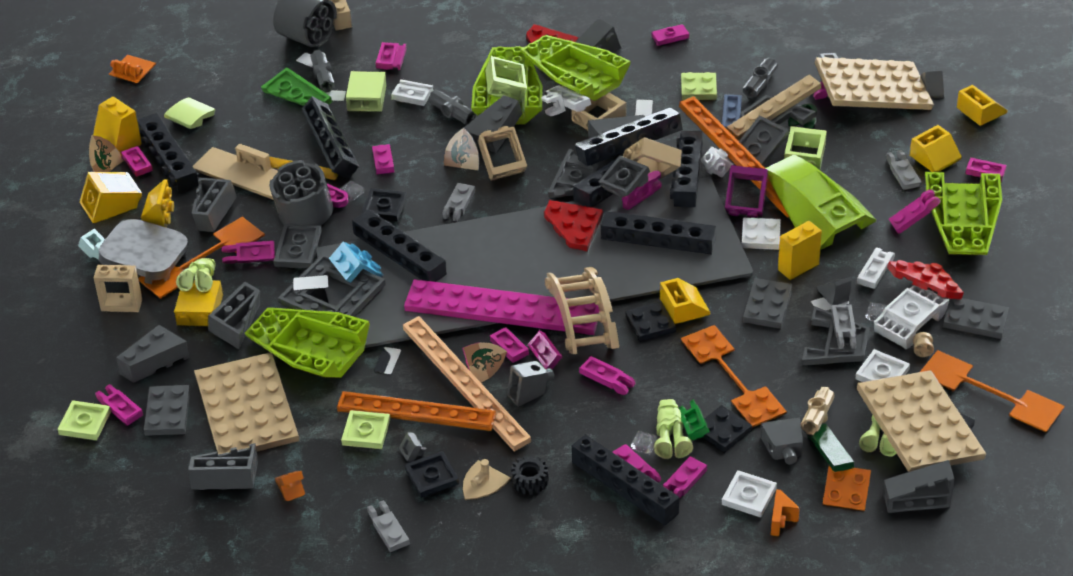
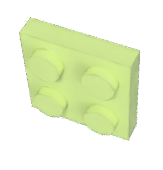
M681 73L682 100L695 97L697 100H717L716 73Z
M72 401L57 429L59 435L97 440L111 413L110 406Z
M350 410L341 439L342 445L382 449L390 423V414Z

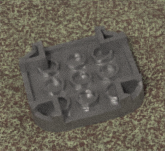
M129 219L120 222L100 245L99 261L102 265L136 266L137 275L144 276L145 283L152 284V280L164 279V281H167L170 278L171 270L180 258L186 257L188 241L183 233L142 220Z

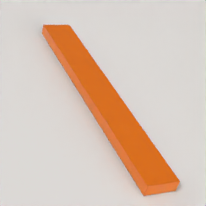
M342 391L337 405L339 412L350 413V410L384 413L390 414V418L486 431L492 430L496 418L495 410Z

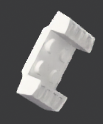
M915 285L911 288H906L884 308L882 314L874 321V332L908 349L913 345V337L916 335V332L931 318L939 321L946 314L949 299H945L933 291L924 290Z

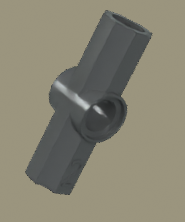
M315 50L310 55L314 78L318 81L320 90H323L325 93L331 92L335 88L330 62H327L324 52Z
M768 57L764 59L760 66L753 69V75L743 87V93L747 98L752 99L756 97L762 89L768 86V80L778 68V63L774 58Z
M436 89L431 92L429 102L441 109L446 118L454 117L467 125L476 118V114L464 106L459 97L451 98Z

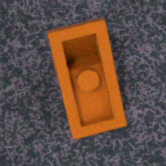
M294 471L275 478L286 501L305 495L301 482L304 479L302 471Z
M776 489L771 524V535L773 536L780 535V528H785V521H799V507L785 493Z

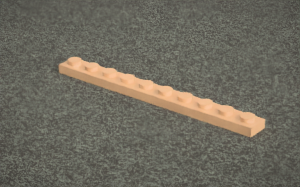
M420 316L403 324V330L474 408L496 411V418L492 428L514 452L531 443L529 434Z

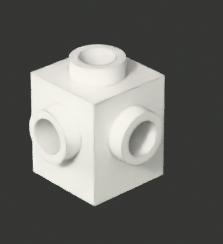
M711 147L700 159L705 165L703 168L712 175L714 173L720 177H723L731 165H733L732 161L727 157L728 154L721 148L718 150Z

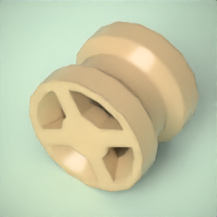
M920 332L913 337L914 353L917 356L928 357L933 353L934 346L931 334Z

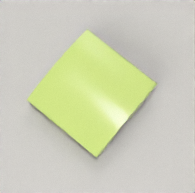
M188 97L173 105L164 114V117L192 129L202 126L204 118L214 116L215 109Z

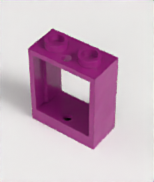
M731 165L725 210L729 215L739 216L741 214L747 215L749 218L763 217L768 169ZM735 178L762 181L758 208L731 206Z

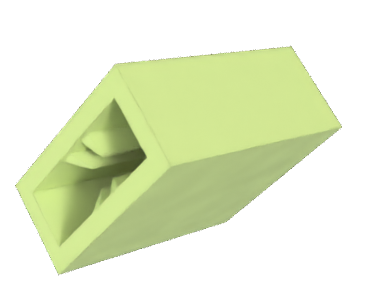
M351 71L346 94L347 111H382L386 91L385 72Z

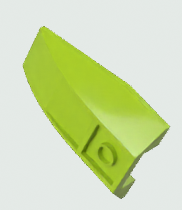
M548 35L540 37L521 49L522 54L552 80L593 101L619 87L631 64L629 60L608 50Z
M492 47L473 86L471 109L475 114L479 116L501 98L488 94L485 70L491 56L524 64L527 89L522 101L519 102L522 115L516 124H526L542 110L541 97H543V86L534 64L521 52V49L524 47ZM496 75V77L514 81V79Z
M792 155L765 168L768 169V179L795 228L810 221L822 230L820 250L833 244L835 234L855 224L863 229L876 222L872 214L851 193L814 165L798 156Z
M925 172L926 191L932 189L935 192V197L937 196L940 200L939 205L931 210L948 253L988 255L1002 204L1000 174L981 173L980 184L945 183L944 172Z
M267 308L249 327L245 335L293 368L322 377L341 378L364 352L370 323L367 320L339 312Z

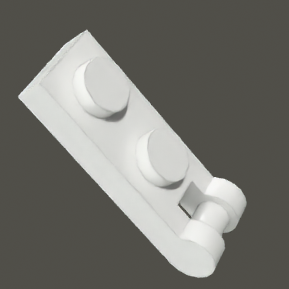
M875 248L857 277V284L875 289L887 270L889 261L894 260L895 253H886L880 248Z

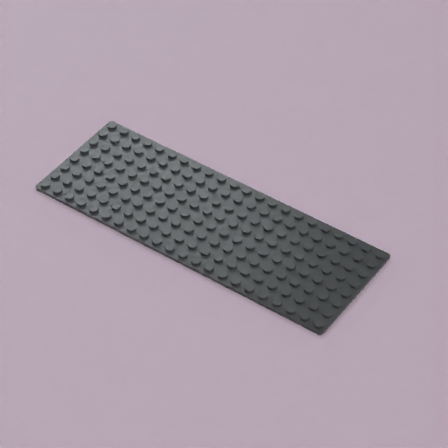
M710 177L699 179L696 207H674V199H670L671 184L662 185L653 195L629 210L623 208L621 196L613 194L592 207L602 209L603 216L588 251L572 249L567 246L565 239L560 237L553 229L552 223L544 218V211L547 206L405 232V234L416 239L420 244L446 260L447 275L436 282L551 297L554 296L545 286L547 273H553L556 278L582 275L584 268L593 267L597 270L598 275L596 276L602 278L610 302L660 293V282L680 278L693 286H699L753 275L752 266ZM575 201L567 202V203H569V204H575V205L583 206V205H581V204H579V203H577V202H575ZM605 211L715 225L716 241L712 255L601 239V223ZM362 239L345 242L349 245L353 243L360 251H367L372 256L371 260L381 267L380 271L383 274L381 278H384L386 283L355 316L370 323L365 348L411 340L403 330V324L418 316L436 335L496 324L495 322L405 311L404 304L413 280L421 279ZM341 243L316 248L317 259L323 253L331 256ZM328 276V287L325 288L328 303L337 306L355 287ZM589 289L564 292L566 299L592 296L593 293Z

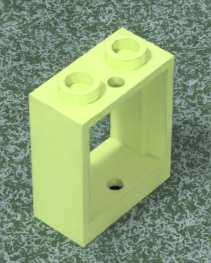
M491 56L485 70L488 94L498 97L505 95L521 102L527 89L524 64ZM496 75L514 79V81L496 77Z
M791 127L784 159L795 155L820 170L827 131ZM792 146L818 148L817 155L791 152Z

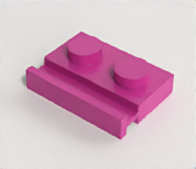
M382 42L376 60V68L387 70L394 67L401 70L407 50L406 44L400 46L399 43Z

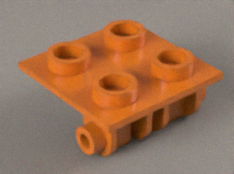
M126 55L122 61L117 59L111 61L110 66L113 70L109 75L139 83L156 63Z
M829 466L823 505L865 511L871 470L853 468L834 472Z

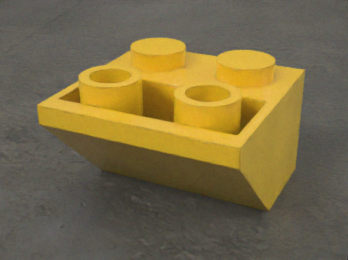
M974 85L968 86L958 93L957 108L980 126L1006 114L1008 111Z
M939 125L911 139L910 156L931 172H939L962 158L952 135Z
M167 180L160 182L148 193L141 215L142 221L166 228L167 224H170V214L174 212V201H171L172 189L168 186Z
M680 278L660 282V300L674 324L710 315L707 305L695 286Z

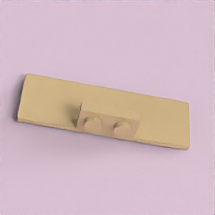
M238 144L235 147L236 155L212 147L193 165L196 172L215 179L231 180L234 186L273 199L269 183L278 173V170L271 168L269 154Z

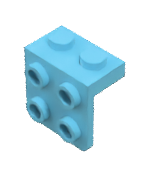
M343 241L329 257L344 279L350 283L362 269L379 277L383 276L380 271L381 267L371 260L372 256L365 250L360 251L353 243L349 245Z

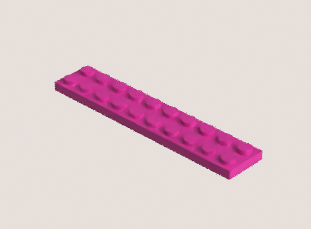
M414 279L404 304L405 311L565 331L559 306L555 297ZM595 303L568 307L571 317L599 314L600 311ZM598 322L573 325L574 333L594 335Z

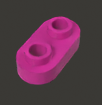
M327 184L333 207L341 208L346 206L349 202L347 192Z

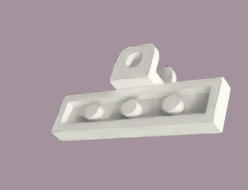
M560 85L544 91L545 95L541 97L542 101L553 103L552 107L545 110V113L549 116L566 111L565 107L580 112L591 105L590 98Z

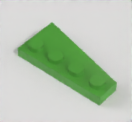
M287 67L261 86L262 91L302 106L312 96L328 105L332 102L331 96Z

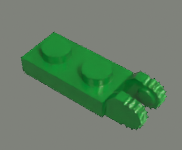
M693 399L690 401L692 408L686 410L683 405L679 407L682 422L691 441L701 438L710 432L701 409Z

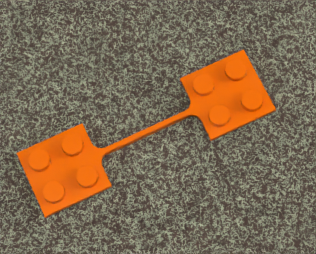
M240 217L213 233V236L221 241L220 243L180 267L174 266L167 281H164V279L152 280V284L145 283L144 276L139 277L138 280L156 296L162 298L178 288L176 285L177 276L189 267L192 262L204 258L226 245L255 242L264 237L265 233L244 217Z
M715 325L681 338V341L700 364L713 359L717 360L744 392V395L732 399L731 402L752 427L787 413L766 386L755 391L747 390L722 360L721 357L735 351V349Z
M939 350L935 352L920 371L931 370L941 386L955 391L960 383L968 382L1009 400L1015 404V407L1009 414L1010 417L1044 432L1049 430L1065 408L1064 405L1030 390H1027L1022 398L1017 399L967 377L973 365Z

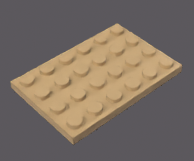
M816 57L815 66L833 106L932 110L934 104L929 93L926 91L914 62Z
M271 352L194 370L218 454L230 452V448L235 447L237 450L250 448L249 444L256 443V451H261L299 441V435Z
M931 370L858 383L857 390L908 472L949 460L950 465L985 459L986 452Z

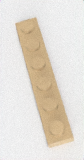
M809 74L727 126V130L739 141L759 116L771 121L821 89V83Z

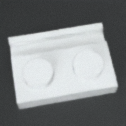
M400 79V83L397 84L391 94L392 100L424 106L429 99L430 93L433 91V85Z

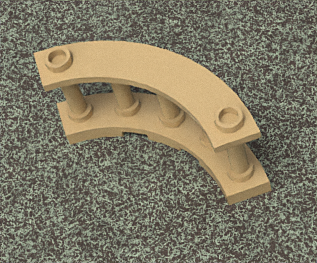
M593 267L584 268L582 275L556 278L553 273H547V278H545L546 289H549V292L555 297L559 306L567 336L565 347L571 354H577V347L601 343L607 345V348H619L616 323H611L609 312H613L611 302L602 278L596 276L598 272ZM589 289L593 293L592 296L566 299L564 292ZM595 303L600 310L599 314L571 317L568 307ZM598 321L603 323L605 331L603 335L575 339L573 325Z

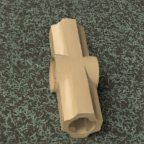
M821 387L816 392L814 398L808 401V410L801 422V429L807 434L814 435L816 431H819L822 423L828 420L827 412L834 400V392L829 387Z

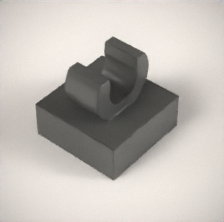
M410 432L406 433L399 449L406 461L413 462L417 455L423 456L426 447H422V441L418 440L416 435Z

